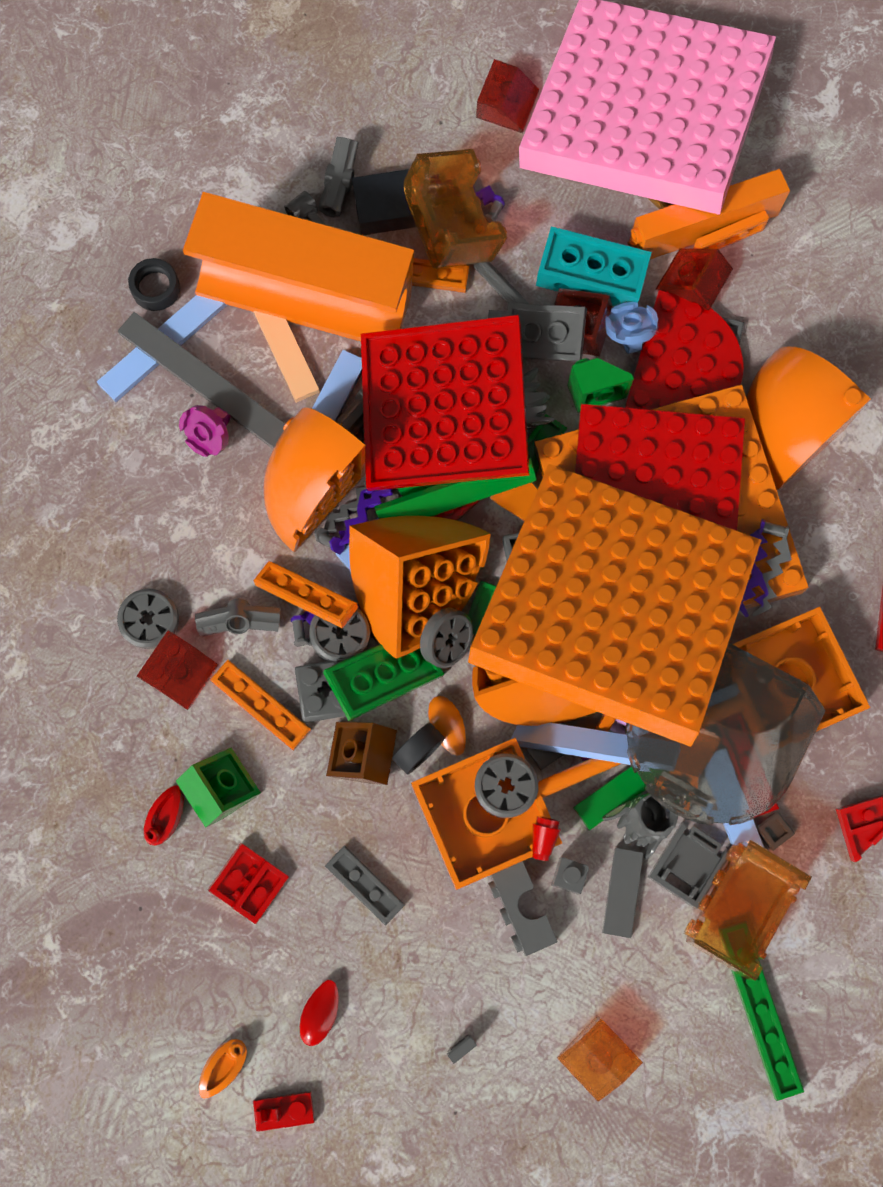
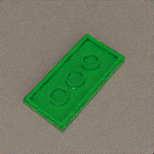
M381 644L323 671L348 721L445 675L442 668L436 667L424 659L420 648L405 656L394 658Z

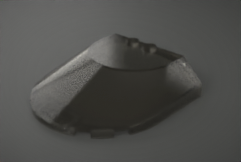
M728 642L700 732L692 746H687L626 723L627 754L634 773L638 772L646 784V791L657 802L674 814L706 825H712L713 823L741 824L770 810L787 791L826 710L810 685Z

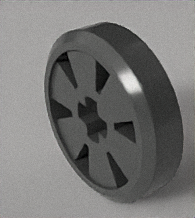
M141 589L127 596L118 610L117 624L120 633L130 644L141 649H155L169 642L175 635L179 625V613L171 598L162 591ZM149 613L150 616L153 613L155 614L152 617L153 623L150 625L147 623L142 624L145 620L143 615Z
M452 607L436 612L426 623L421 635L420 650L424 659L439 668H447L459 662L468 651L473 637V624L470 617L466 613Z
M357 608L343 627V632H346L347 636L343 635L342 639H336V634L332 633V630H337L336 625L314 615L310 624L309 638L313 649L321 658L326 661L342 662L364 652L370 637V627L367 618L361 610Z
M498 754L485 761L478 770L474 785L475 794L480 805L488 813L500 818H513L526 812L534 803L538 793L537 775L533 767L522 757L514 754ZM505 778L511 779V785L514 787L513 792L508 790L507 794L502 793V787L498 785V782L500 780L504 782Z

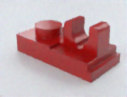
M311 1091L253 1100L256 1131L287 1128L315 1122Z

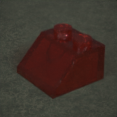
M494 59L477 100L476 118L523 134L539 94V88L518 67Z
M679 248L656 290L657 292L661 290L676 294L691 303H698L704 310H710L733 268L719 249Z
M559 288L554 306L587 308L583 354L600 357L607 335L605 318L611 314V309L613 308L610 295Z
M168 630L137 674V677L181 707L189 710L218 667V664Z

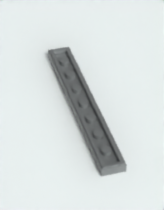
M133 312L119 328L118 334L214 406L226 411L233 420L274 449L284 431V422L137 313Z

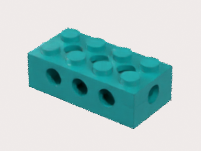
M551 226L538 270L536 286L611 306L627 302H638L652 252Z

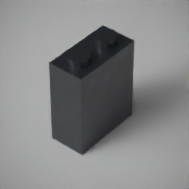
M413 169L352 178L361 235L421 227V217L425 216L423 201H418L417 194L421 193L419 178H414Z

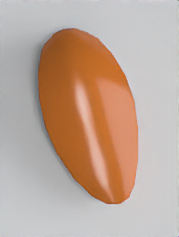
M436 696L429 703V722L445 737L441 745L451 754L460 756L463 754L466 744L463 719L459 710L448 698Z
M239 1039L229 1040L215 1049L208 1058L202 1070L198 1086L199 1094L202 1098H210L220 1093L237 1078L247 1055V1048L243 1041Z

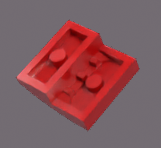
M240 843L207 890L245 918L257 924L289 876L246 845Z

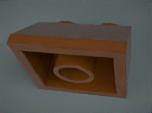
M336 722L326 776L368 784L388 785L397 730L375 723Z

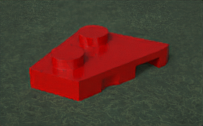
M883 795L836 809L850 860L853 862L859 861L862 858L861 855L871 845L875 846L883 838Z

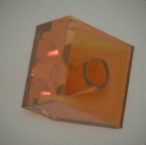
M598 1016L557 1057L598 1102L622 1085L643 1063Z

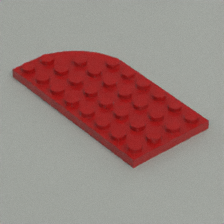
M659 290L653 307L658 316V329L650 340L643 342L625 408L651 410L741 385L744 370L742 352L738 340L727 322L717 312L702 302Z

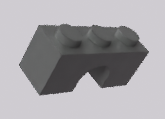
M523 861L492 874V881L488 885L494 899L499 897L504 908L499 911L505 925L511 924L515 935L511 936L517 953L522 951L524 956H528L557 943L558 941L546 915L530 920L522 916L518 909V901L521 895L534 888Z

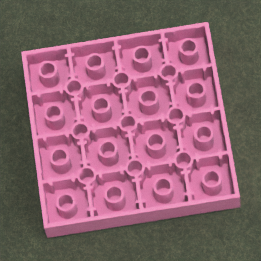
M579 0L519 146L520 168L720 215L772 59L776 36L603 0Z

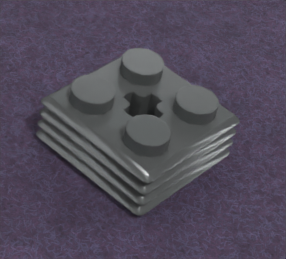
M327 661L295 667L301 715L305 723L346 716L333 691L329 692L328 697H324V694L321 692L319 693V690L323 689V685L328 684L330 687L323 671L340 662Z

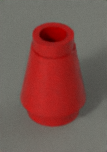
M537 816L536 823H533L532 858L549 861L561 831L559 828L560 821Z

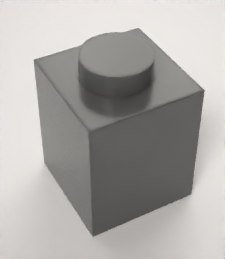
M564 857L559 858L551 886L577 895L581 894L590 866Z

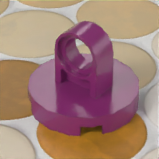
M195 405L183 412L179 420L180 432L184 430L187 436L185 442L195 453L203 457H208L209 455L216 456L228 445L229 435L226 426L231 416L220 407L212 410L203 405Z

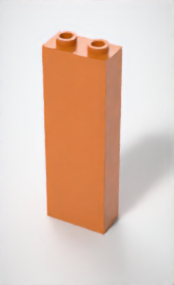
M777 169L730 185L720 215L676 204L636 217L627 245L652 252L650 260L694 245L698 238L764 210L768 214L769 219L778 216L790 189L781 170Z

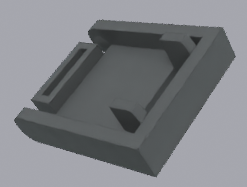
M683 820L649 873L648 878L694 909H698L732 852L725 849L722 855L718 857L717 854L722 844L694 826L686 836L683 833L689 823ZM669 873H672L691 886L687 895L665 881Z

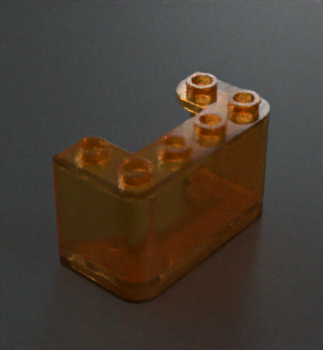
M474 149L417 154L405 177V196L428 259L434 269L492 262L507 240V231L500 221H492L489 224L488 220L484 217L480 199L476 196L473 188L478 175L481 173V163L477 159Z
M752 840L738 843L737 846L734 844L731 846L725 857L728 860L724 870L719 869L711 883L715 886L711 894L703 896L698 905V909L701 912L696 920H690L684 930V934L687 935L686 942L742 977L756 981L763 969L759 965L758 958L765 959L767 955L765 951L789 906L797 900V897L794 895L798 894L800 888L806 889L812 876Z

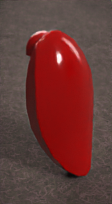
M174 785L168 788L151 806L144 824V838L148 844L153 846L160 845L175 832L184 806V793L179 786Z
M332 980L323 982L310 996L304 1006L299 1028L300 1037L304 1044L308 1046H315L323 1041L336 1020L339 996L336 983Z

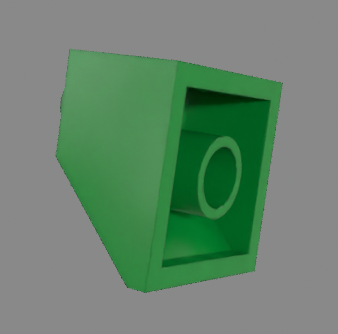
M584 358L572 365L567 386L576 411L580 413L581 404L603 406L627 398L634 378L631 373L599 358L592 360Z
M232 747L191 765L176 780L205 828L226 818L261 794Z

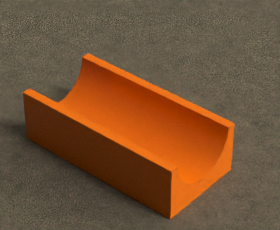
M202 192L183 248L184 255L202 259L200 276L195 290L197 296L220 301L248 311H257L280 317L288 322L360 342L361 333L402 328L412 292L413 249Z

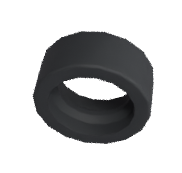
M157 258L145 259L134 266L128 277L129 290L138 305L146 310H164L172 306L178 298L180 292L179 279L173 267L165 260ZM151 273L165 274L169 279L168 289L159 296H144L139 289V284L145 276Z
M429 722L400 747L393 756V760L408 775L434 753L445 740V737Z

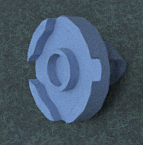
M638 302L619 304L613 307L611 314L605 318L606 333L612 340L623 344L627 354L641 351L642 343L650 340L657 332V312L648 305L647 309L638 307Z

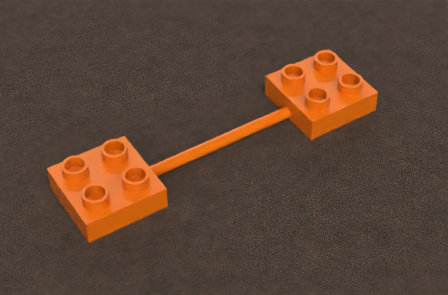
M817 607L727 646L720 670L728 687L736 684L739 693L733 698L707 708L700 729L741 712L760 754L763 756L869 709L870 706L821 608ZM653 732L641 736L645 738L658 739L664 741H674ZM516 738L413 781L411 786L455 890H459L532 857L533 823H536L537 816L551 818L544 803V797L622 763L591 758L538 781V793L532 806L523 814L513 818L496 817L483 809L477 800L474 785L478 770L489 758L498 754H514L525 759ZM505 778L504 782L502 780L498 782V785L502 787V793L507 794L508 790L513 792L514 787L511 785V779ZM558 836L554 847L562 844L560 836Z

